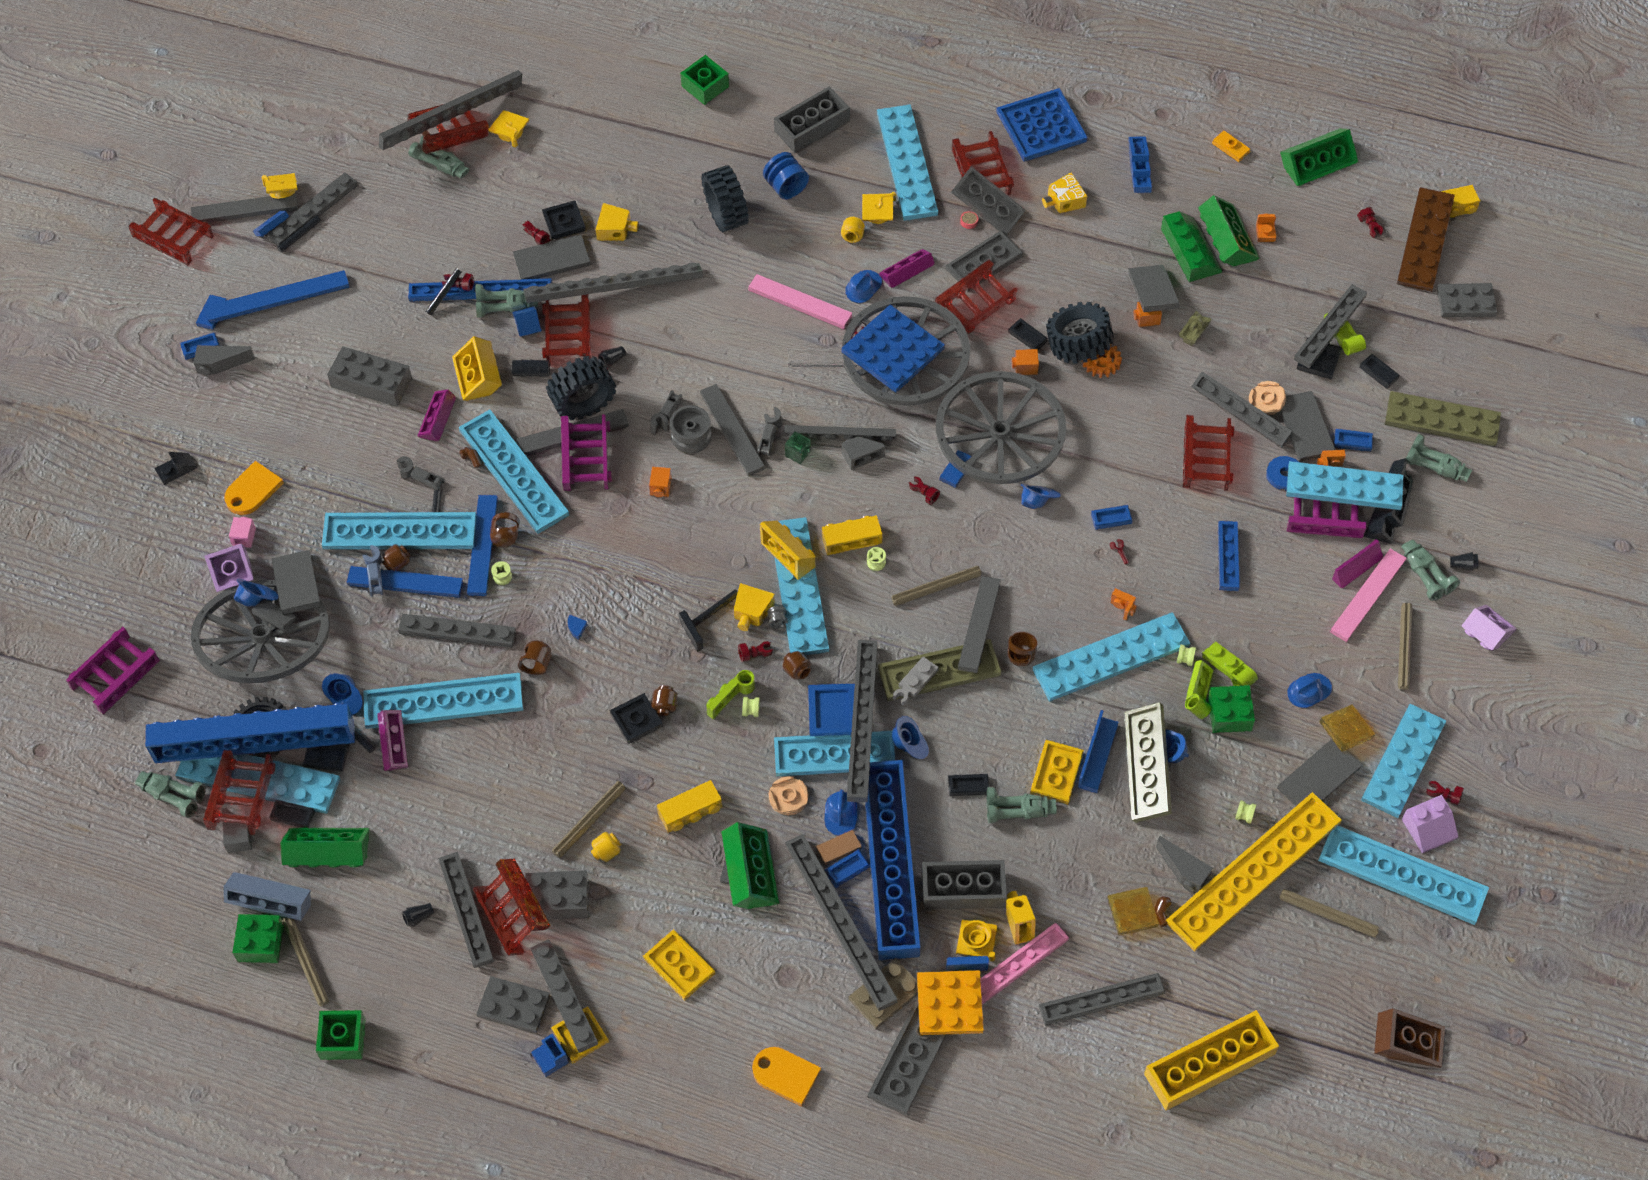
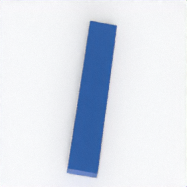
M478 495L474 548H472L467 588L468 596H487L493 547L490 539L492 518L497 512V495Z
M350 566L347 585L369 588L367 568ZM380 569L383 590L460 598L464 582L463 578Z

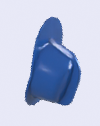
M872 270L860 271L851 277L850 282L846 286L845 293L847 298L855 303L868 301L881 287L882 278L877 272Z
M1021 483V486H1023L1021 504L1031 509L1042 508L1049 498L1061 497V494L1053 489Z
M242 578L236 579L239 586L234 600L240 604L255 607L264 599L277 600L279 598L275 591L266 586L252 583Z
M334 673L326 676L322 681L323 693L333 704H348L352 715L359 712L363 703L362 695L351 677Z
M1310 673L1299 677L1291 683L1287 690V696L1293 705L1307 708L1326 699L1332 691V685L1326 676L1320 673Z
M909 716L898 718L896 727L892 730V740L895 746L908 752L914 758H926L929 748L916 722Z
M1165 729L1168 762L1178 763L1185 757L1188 758V748L1184 736Z
M843 789L831 794L825 804V826L830 833L839 836L853 830L856 825L857 802H847V792H844Z

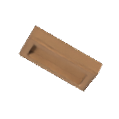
M850 830L817 845L816 849L826 866L852 854L858 849L861 850L862 846L854 831Z

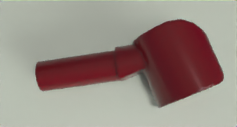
M1117 539L1118 547L1114 541L1110 542V548L1114 551L1117 550L1124 564H1128L1129 561L1123 550L1124 541Z

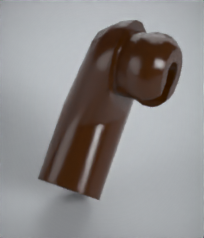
M464 447V449L459 451L461 458L466 459L468 457L474 468H479L483 465L475 449Z
M1165 896L1157 900L1153 909L1160 927L1167 926L1165 912L1172 905L1171 899Z

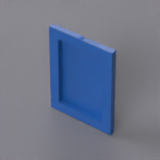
M855 684L808 685L810 736L851 735Z

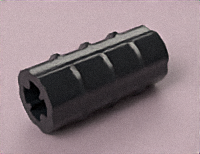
M512 360V375L521 377L550 376V360Z

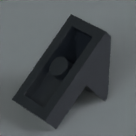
M168 452L171 460L154 468L162 483L166 485L197 469V466L189 453Z

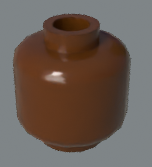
M394 544L383 553L384 561L382 564L387 570L400 571L410 563L409 557L411 555L402 544L400 546Z
M794 651L785 655L782 667L792 679L802 680L810 674L811 661L802 652Z
M659 686L658 689L653 691L652 708L660 716H668L669 713L674 712L677 708L678 694L671 686Z

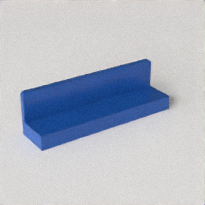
M1103 710L1100 711L1078 784V788L1094 793L1098 792L1119 723L1118 721L1104 718Z

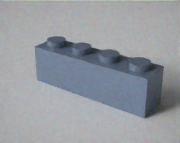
M233 872L223 886L224 903L300 921L311 906V890L237 872Z

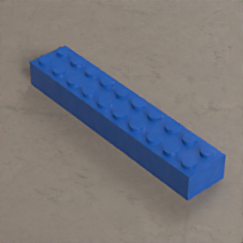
M335 703L328 706L315 705L309 708L295 707L290 710L276 709L271 712L256 711L252 714L236 713L232 716L217 715L213 718L197 717L193 720L154 722L153 724L146 725L145 747L154 763L157 764L355 743V727L348 704Z
M903 761L870 762L868 802H865L878 960L920 957V939Z

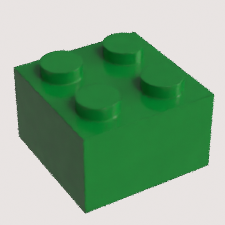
M704 55L680 73L681 87L704 105L729 87V73L707 55Z
M1250 685L1210 687L1208 704L1211 706L1212 733L1252 731L1255 717Z
M238 914L232 951L237 962L279 963L284 924L280 915Z
M362 1010L319 1011L316 1053L320 1060L363 1059L366 1018Z

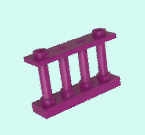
M602 414V423L573 424L569 423L568 416H561L563 491H571V484H574V482L604 481L605 489H608V482H612L611 471H608L607 432H610V421H606L605 414ZM582 431H602V440L573 441V439H570V434ZM603 447V457L574 458L570 456V451L574 450V448ZM603 464V473L576 475L571 473V467H574V465Z
M1294 497V516H1289L1286 532L1363 538L1366 522L1359 521V505L1351 504V521L1340 520V503L1332 502V519L1320 518L1321 501L1313 500V518L1302 517V498Z
M123 626L118 631H115L106 643L66 679L71 690L74 691L80 686L94 697L93 703L103 715L160 661L153 649L149 648L142 652L128 641L130 636ZM121 646L138 658L132 665L126 664L114 654ZM107 659L124 671L117 679H114L100 668ZM93 672L110 685L101 693L85 681Z

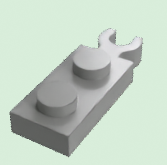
M922 657L899 683V688L901 689H897L893 693V699L895 700L898 696H902L904 698L901 700V705H905L908 702L909 695L915 698L938 672V667L925 657Z

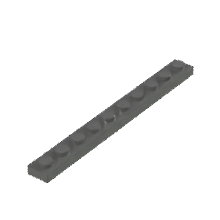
M517 70L380 133L379 147L382 150L391 148L417 134H421L473 108H477L514 89H518L521 87L523 74Z
M688 263L687 265H672L669 268H654L648 271L638 270L628 274L619 273L614 276L603 275L594 279L584 278L580 281H565L559 284L549 283L546 286H530L523 289L526 302L532 303L702 278L703 270L699 263Z
M858 640L847 802H868L877 641Z
M804 834L785 842L786 848L877 1010L881 1011L897 1003L895 994Z

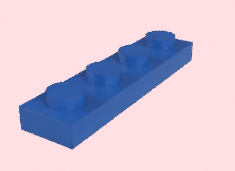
M1218 521L1219 590L1239 591L1238 522Z

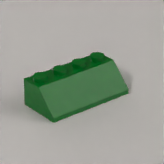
M1339 128L1280 152L1284 169L1297 186L1358 163L1350 129Z
M1213 195L1198 207L1201 213L1200 218L1205 222L1206 230L1212 237L1213 245L1219 251V258L1224 264L1238 266L1260 259L1234 204Z
M1181 211L1163 216L1161 230L1188 282L1222 273L1194 217Z
M736 822L721 831L733 906L753 909L779 904L767 829Z
M289 828L280 842L282 865H288L289 867L308 865L312 868L321 865H329L332 868L341 865H349L352 868L360 867L367 859L370 830L369 828Z

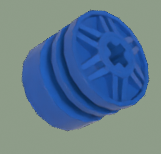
M789 152L775 155L763 169L765 180L773 187L779 197L784 200L791 199L800 194L809 182L808 173Z

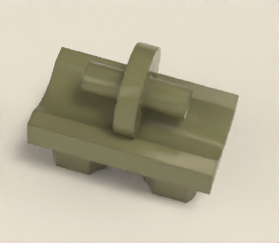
M1195 311L1179 333V336L1183 338V342L1190 346L1195 344L1211 323V318L1204 317Z

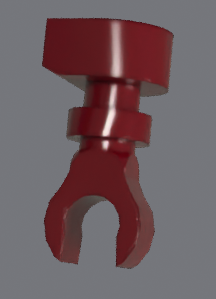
M1367 207L1360 210L1357 217L1360 222L1365 221L1366 225L1369 226L1371 237L1375 238L1376 236L1374 230H1377L1381 236L1383 227L1376 222L1372 207Z
M527 220L522 224L525 227L523 230L527 234L532 235L537 245L551 241L550 235L546 231L536 228L530 221Z
M466 273L463 278L458 277L452 287H462L463 290L471 291L475 282L473 275ZM450 274L443 275L445 280H448L451 276Z
M914 476V481L918 484L914 485L909 482L910 489L921 492L923 496H926L925 502L932 505L939 498L940 490L927 484L925 485L920 477Z
M764 641L757 647L750 646V649H748L746 643L739 644L738 654L741 662L749 661L750 656L752 658L757 657V655L771 656L773 649H764L770 647L771 642Z
M1436 781L1429 782V786L1436 788V790L1427 789V795L1430 797L1442 795L1446 800L1448 798L1451 799V804L1459 805L1464 791L1463 787L1456 786L1453 792L1450 791L1451 788L1447 787L1445 789Z

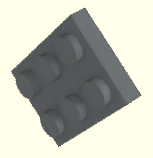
M1492 283L1438 284L1437 292L1441 317H1496L1497 308Z
M490 976L476 1015L479 1018L537 1033L550 998V992Z

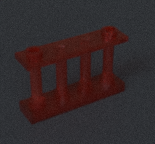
M439 106L409 113L407 121ZM471 110L464 113L470 123L468 125L461 126L457 118L454 117L450 120L454 129L446 130L441 123L436 126L439 133L430 135L428 130L421 133L423 135L422 150L427 154L488 137L489 124L486 120L477 122Z
M989 131L988 141L966 146L964 144L961 145L959 138L952 139L951 151L961 178L972 165L995 161L996 168L978 172L984 177L1000 174L1002 181L993 182V184L998 188L1005 187L1007 195H1011L1014 181L1012 177H1009L998 148L997 137L994 138L992 131ZM990 148L992 152L990 155L971 159L965 156L967 152Z
M154 198L153 203L156 210L143 224L138 225L132 222L128 226L133 238L188 266L192 262L189 254L190 250L203 235L211 239L214 237L211 230L212 227L207 222H202L170 206L166 201ZM161 214L169 217L156 232L148 230ZM175 221L183 224L170 239L162 237ZM189 228L197 231L184 246L176 244Z
M990 259L935 299L936 303L947 308L960 320L967 334L972 333L977 325L1006 304L1010 305L1016 299L1017 288L1015 287L1008 292L992 275L994 264ZM987 279L1002 297L995 302L979 285L980 280ZM969 288L974 289L989 307L981 311L965 294ZM954 299H961L975 314V317L968 321L952 304Z
M589 294L581 295V302H578V304L550 305V300H546L542 304V312L545 314V348H542L543 359L550 360V365L551 356L579 355V357L583 358L584 356H589L591 359ZM579 311L581 316L570 319H551V312ZM575 325L582 327V331H578V333L551 334V327ZM579 340V342H582V346H579V348L551 349L552 341Z
M1186 415L1184 425L1183 488H1190L1191 481L1199 479L1224 481V491H1228L1229 484L1233 483V473L1230 472L1231 437L1234 436V426H1231V418H1227L1226 427L1197 425V423H1194V415ZM1196 432L1225 434V442L1198 441L1196 438H1193V434H1196ZM1193 449L1225 450V457L1196 456V454H1193ZM1195 463L1223 465L1224 474L1196 472V470H1192V465H1195Z
M223 750L203 818L207 830H215L217 823L221 821L247 824L250 834L255 835L256 828H259L261 824L260 814L271 775H274L276 764L273 763L271 755H266L264 764L237 761L232 751ZM235 769L262 772L259 781L231 778V774ZM230 786L257 789L254 799L227 796L226 791ZM225 804L252 807L249 816L222 814L221 808Z
M515 858L500 859L496 863L500 872L497 878L489 886H475L473 891L507 955H523L525 951L521 942L531 931L547 930L551 925ZM505 881L509 891L498 902L494 892ZM514 898L518 908L507 918L502 909ZM523 915L527 924L516 935L512 925Z

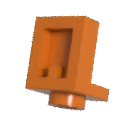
M1275 214L1258 215L1256 222L1257 242L1276 241Z
M1345 450L1322 451L1321 457L1317 459V465L1343 466L1346 457Z
M1114 589L1110 603L1118 609H1125L1124 620L1127 621L1130 615L1133 616L1137 609V605H1135L1136 597L1119 589Z

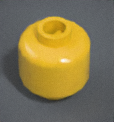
M858 217L846 218L841 229L842 238L850 243L859 242L864 234V222Z
M603 832L592 841L593 850H591V853L597 861L601 859L604 862H609L620 853V846L622 844L613 832L610 834Z

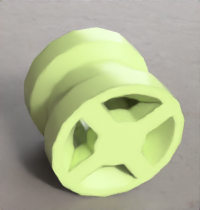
M873 547L867 553V566L871 570L880 571L886 565V552L880 547Z
M501 561L492 566L491 572L496 584L506 585L511 581L512 573L508 563Z
M1180 644L1177 663H1187L1188 666H1192L1196 647L1187 648L1185 645Z
M744 697L742 716L753 715L754 717H759L760 698L749 699Z
M1241 800L1235 819H1243L1251 824L1256 804L1252 803L1249 805Z

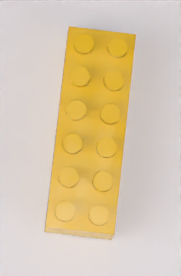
M1255 1010L1147 1065L1144 1075L1167 1111L1276 1055L1279 1045L1258 1011Z

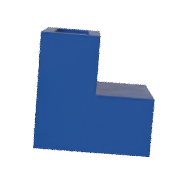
M535 307L512 312L520 337L542 331Z
M553 1033L542 1039V1045L531 1052L545 1077L568 1064L566 1053Z

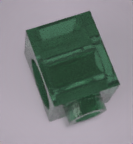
M796 431L785 443V457L800 465L811 452L810 439Z

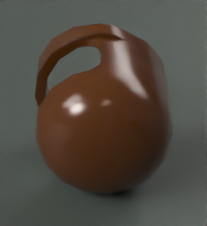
M504 512L496 514L492 518L490 539L494 545L503 548L514 545L518 536V528L520 527V520L517 515ZM503 518L510 519L517 525L514 527H501L496 525L499 519Z
M1027 632L1014 633L1008 640V658L1011 663L1019 667L1030 665L1036 656L1037 639Z
M533 640L524 648L526 654L520 657L518 668L527 674L542 675L548 668L552 656L551 648L543 641ZM526 659L535 660V665L530 669L522 661Z

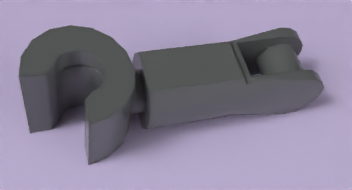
M671 390L659 413L651 417L650 430L653 435H656L657 426L659 425L663 427L664 431H667L668 421L680 404L683 397L682 394L677 395Z
M774 407V418L764 414L766 424L758 445V455H761V453L767 454V456L771 455L776 431L783 424L781 412L777 407Z
M402 456L397 459L398 468L401 469V478L407 479L411 477L434 490H440V485L445 483V479L439 475L430 473L417 466L414 468L413 462L409 457Z

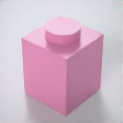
M248 517L233 518L229 533L232 546L243 544L247 548L252 547L256 531L252 519Z

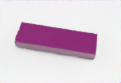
M921 249L881 271L879 275L889 287L894 288L932 267L935 262L932 253Z
M449 389L434 392L418 433L419 438L440 441L456 400V396Z
M1374 540L1336 568L1332 580L1340 588H1344L1381 561L1383 554L1379 541Z
M382 710L377 714L384 771L408 768L401 710Z

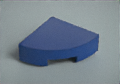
M569 615L568 628L572 636L579 640L588 625L587 621Z

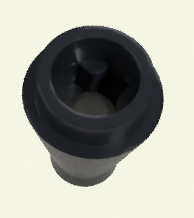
M622 346L603 350L598 354V359L600 358L606 367H611L622 357L626 356V351Z
M1469 552L1450 556V568L1471 571L1478 569V554Z
M430 902L407 907L406 910L402 911V917L407 927L411 925L414 927L434 914Z

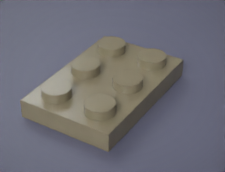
M896 958L882 968L881 972L895 994L897 1003L878 1011L864 985L849 996L850 1002L875 1029L880 1027L918 995L917 980Z

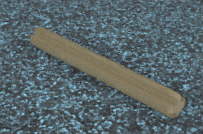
M974 566L894 594L891 598L894 606L980 577L981 569L979 566Z
M1403 603L1401 606L1398 688L1400 690H1408L1410 685L1411 603Z
M617 781L552 849L553 854L561 858L625 791V785Z
M1283 889L1281 892L1280 900L1372 937H1376L1379 932V927L1289 890Z
M285 917L282 920L316 1001L322 1007L329 1003V999L295 920Z

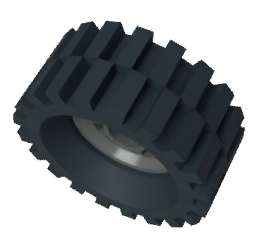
M730 165L702 173L703 193L709 206L708 209L718 229L723 233L748 224L749 215L747 213L746 199L743 196L744 193L741 190L740 182L737 180V176Z
M1077 302L1075 306L1069 304L1066 309L1064 307L1060 308L1059 313L1054 312L1052 314L1053 318L1049 317L1048 324H1046V331L1053 355L1057 356V359L1060 361L1063 359L1066 363H1069L1070 360H1072L1073 364H1078L1080 360L1083 363L1088 362L1087 359L1090 358L1095 360L1098 354L1100 356L1104 355V350H1109L1111 348L1110 344L1114 342L1109 313L1105 307L1102 306L1100 308V304L1097 303L1092 305V302H1087L1086 305H1083L1082 302Z
M584 356L583 360L579 357L573 363L571 361L567 362V366L564 368L562 366L559 367V372H554L551 375L553 379H549L547 382V394L559 416H568L573 421L576 417L578 420H581L586 415L587 417L592 416L593 412H600L601 407L605 408L608 405L607 401H612V395L616 394L615 388H617L604 362L594 356L591 359L589 356Z

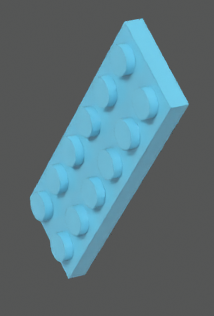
M1289 461L1287 497L1401 510L1403 475Z
M1409 704L1361 801L1398 818L1446 720Z
M892 731L872 732L870 762L895 761ZM851 735L774 737L776 777L848 773Z

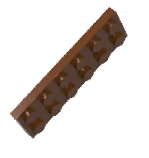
M1419 188L1397 284L1430 292L1433 291L1455 194Z

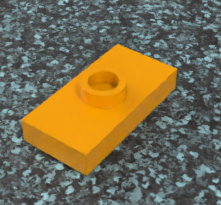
M1224 130L1212 141L1214 146L1237 162H1240L1250 153L1249 147Z

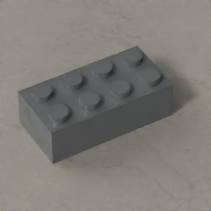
M829 86L775 117L774 132L796 153L849 122L850 107Z
M342 346L327 374L332 388L398 407L412 380L408 365Z
M1005 861L922 862L923 910L1005 908L1007 900Z

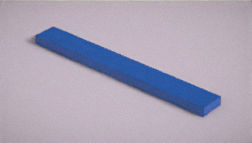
M345 270L206 305L204 308L210 324L350 288Z
M552 278L475 281L471 291L463 290L462 287H451L443 300L476 299V284H481L487 291H505L510 288L523 291V289L530 286H546L552 283ZM441 282L409 283L408 299L409 301H433L443 285Z

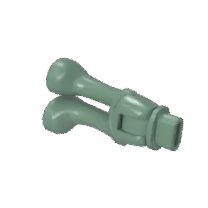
M425 132L421 136L419 143L414 142L410 146L408 151L410 157L436 166L439 171L450 174L453 177L458 176L461 179L469 172V168L464 165V162L460 161L453 153L436 147L433 144V135L429 132Z
M476 284L477 318H482L487 313L510 311L512 313L530 307H538V302H526L524 291L510 288L505 291H487L481 284ZM507 300L506 303H484V301Z
M1418 433L1406 457L1407 464L1432 469L1438 475L1446 478H1452L1457 481L1461 479L1467 482L1472 470L1465 467V463L1462 465V462L1451 454H1444L1426 447L1424 444L1425 437Z
M1414 539L1401 546L1412 570L1419 575L1428 590L1426 594L1429 600L1436 601L1443 594H1450L1460 585V580L1456 576L1447 578L1435 562V557L1423 548L1421 544H1417ZM1427 569H1429V571L1432 573L1438 584H1436L1429 576V574L1426 571Z
M141 771L135 781V785L141 787L142 791L149 793L156 800H163L178 807L180 814L187 818L195 814L198 809L197 803L203 801L206 793V785L201 782H195L189 787L173 780L169 775ZM171 790H173V791L178 792V793H180V794H182V795H184V796H186V797H188V798H190V799H186V800H185V799H182V798H180V797H177V796H175V795H173V794H171V793H169V792H170Z
M987 787L988 824L996 823L1002 819H1031L1047 817L1048 814L1057 813L1056 799H1047V796L1043 798L1042 796L1027 793L1012 797L999 796L995 788ZM1021 806V808L1000 809L998 807Z

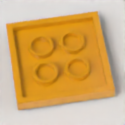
M980 971L917 972L920 1035L983 1033Z

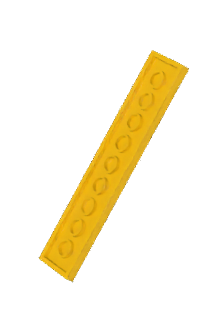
M1312 792L1167 918L1166 924L1195 952L1335 829L1342 819Z

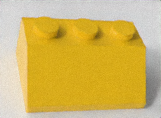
M473 336L452 356L464 401L490 396L502 386L491 341Z
M762 521L760 523L761 544L797 580L816 567L815 554L810 549L807 550L803 546L802 541L798 537H794L786 525H782L779 521Z

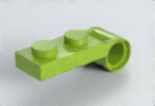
M1347 321L1335 338L1348 356L1365 350L1366 342L1361 334L1357 335L1351 324Z
M1216 641L1202 652V658L1228 676L1233 686H1251L1258 680V676L1252 668Z
M1202 660L1195 662L1185 701V707L1199 719H1204L1211 711L1210 704L1205 700L1214 671Z
M742 670L728 684L722 685L719 693L707 702V715L714 719L738 692L745 695L751 694L755 689L754 674L749 670ZM749 681L748 684H743L742 682Z

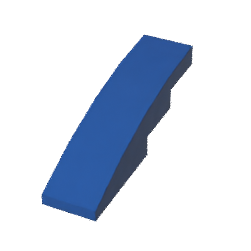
M1146 136L1129 137V156L1134 193H1151V170Z

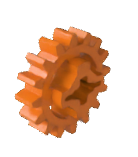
M1117 346L1104 350L1105 354L1102 356L1098 354L1095 360L1087 359L1088 362L1083 363V367H1087L1086 372L1092 371V376L1099 374L1100 378L1104 374L1107 378L1110 373L1115 375L1116 370L1120 369L1122 357H1120L1121 352L1117 351Z

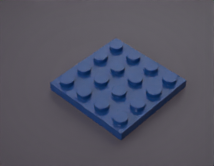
M1060 88L1009 103L996 109L1023 162L1087 142V136Z
M889 305L841 348V352L897 393L945 349V344L892 305Z

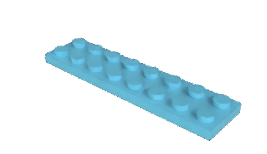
M911 104L877 109V116L903 220L938 216V209Z
M491 410L484 412L459 427L460 433L470 446L477 451L482 462L537 534L569 516V511Z
M476 512L325 513L322 548L370 549V545H374L379 549H389L394 544L399 546L402 544L406 549L474 548L477 515Z
M806 517L779 521L782 525H786L794 537H798L802 541L803 546L807 550L810 549L812 551ZM774 557L782 606L786 608L785 617L788 619L786 631L790 652L800 651L804 655L829 652L815 568L797 580Z
M1172 612L1033 666V672L1050 702L1178 652L1180 644L1188 648L1190 647V642Z
M520 673L363 691L366 729L379 728L377 714L382 710H401L403 725L523 711Z
M249 754L181 761L175 775L179 780L192 783L201 782L209 787L273 802L280 800L314 808L315 812L327 814L340 781L339 775Z
M1337 826L1329 833L1318 860L1473 925L1477 922L1489 887L1340 826Z

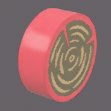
M964 212L961 215L960 223L966 229L975 228L978 224V216L974 212Z

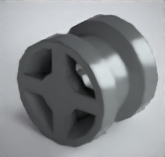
M774 606L767 610V615L770 618L769 627L780 629L788 624V619L785 617V607Z

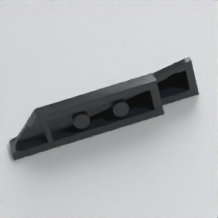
M1406 458L1394 461L1389 471L1392 474L1403 475L1401 510L1375 507L1364 534L1366 538L1390 544L1393 543L1394 528L1403 526L1413 485L1412 475H1407L1406 465L1408 463Z

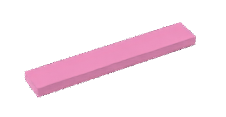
M756 274L748 287V290L841 329H845L852 318V312Z
M1390 548L1331 628L1330 633L1347 642L1407 558Z
M1057 923L1051 925L980 978L982 1005L1069 940V937Z

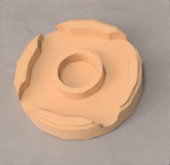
M1265 381L1257 384L1258 386L1255 388L1253 387L1249 394V403L1267 415H1274L1284 407L1286 394L1283 387L1278 383Z
M791 776L781 777L772 784L769 790L770 805L780 814L787 816L795 815L801 812L807 805L809 798L808 789L800 779H794Z

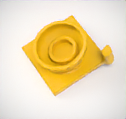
M503 110L488 131L498 134L499 138L503 141L512 142V147L516 148L518 146L517 140L522 136L523 128L530 120L529 118Z
M295 173L262 176L266 193H270V196L273 198H286L298 190Z
M896 193L862 194V221H869L874 224L893 221V201L896 202Z
M962 920L956 954L987 956L991 962H994L996 957L993 949L997 925L988 924L980 920Z

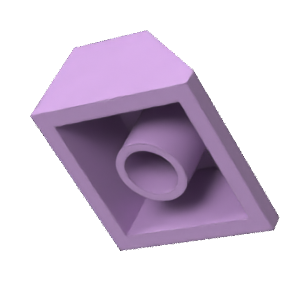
M243 544L204 556L216 592L239 585L236 580L237 578L247 581L254 580L251 563Z
M1488 605L1475 608L1462 624L1465 633L1472 638L1476 637L1481 641L1480 645L1487 650L1498 649L1517 629Z
M1442 795L1407 809L1402 818L1403 823L1422 854L1458 839L1453 813Z

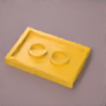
M1045 740L1030 794L1042 796L1043 798L1047 796V799H1056V802L1069 805L1084 750Z
M674 929L643 955V959L684 1001L716 974L715 970Z

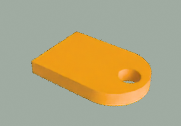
M254 461L227 488L224 495L225 503L228 509L235 514H251L284 484L283 479L257 461ZM242 501L241 505L233 506L234 502Z
M769 1047L756 1055L752 1070L754 1079L761 1087L802 1107L821 1071V1067L782 1048ZM766 1059L770 1062V1066L763 1069L759 1067L758 1063Z

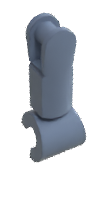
M370 545L373 557L368 555L362 556L367 566L370 595L373 597L375 594L383 595L380 570L382 557L379 548Z

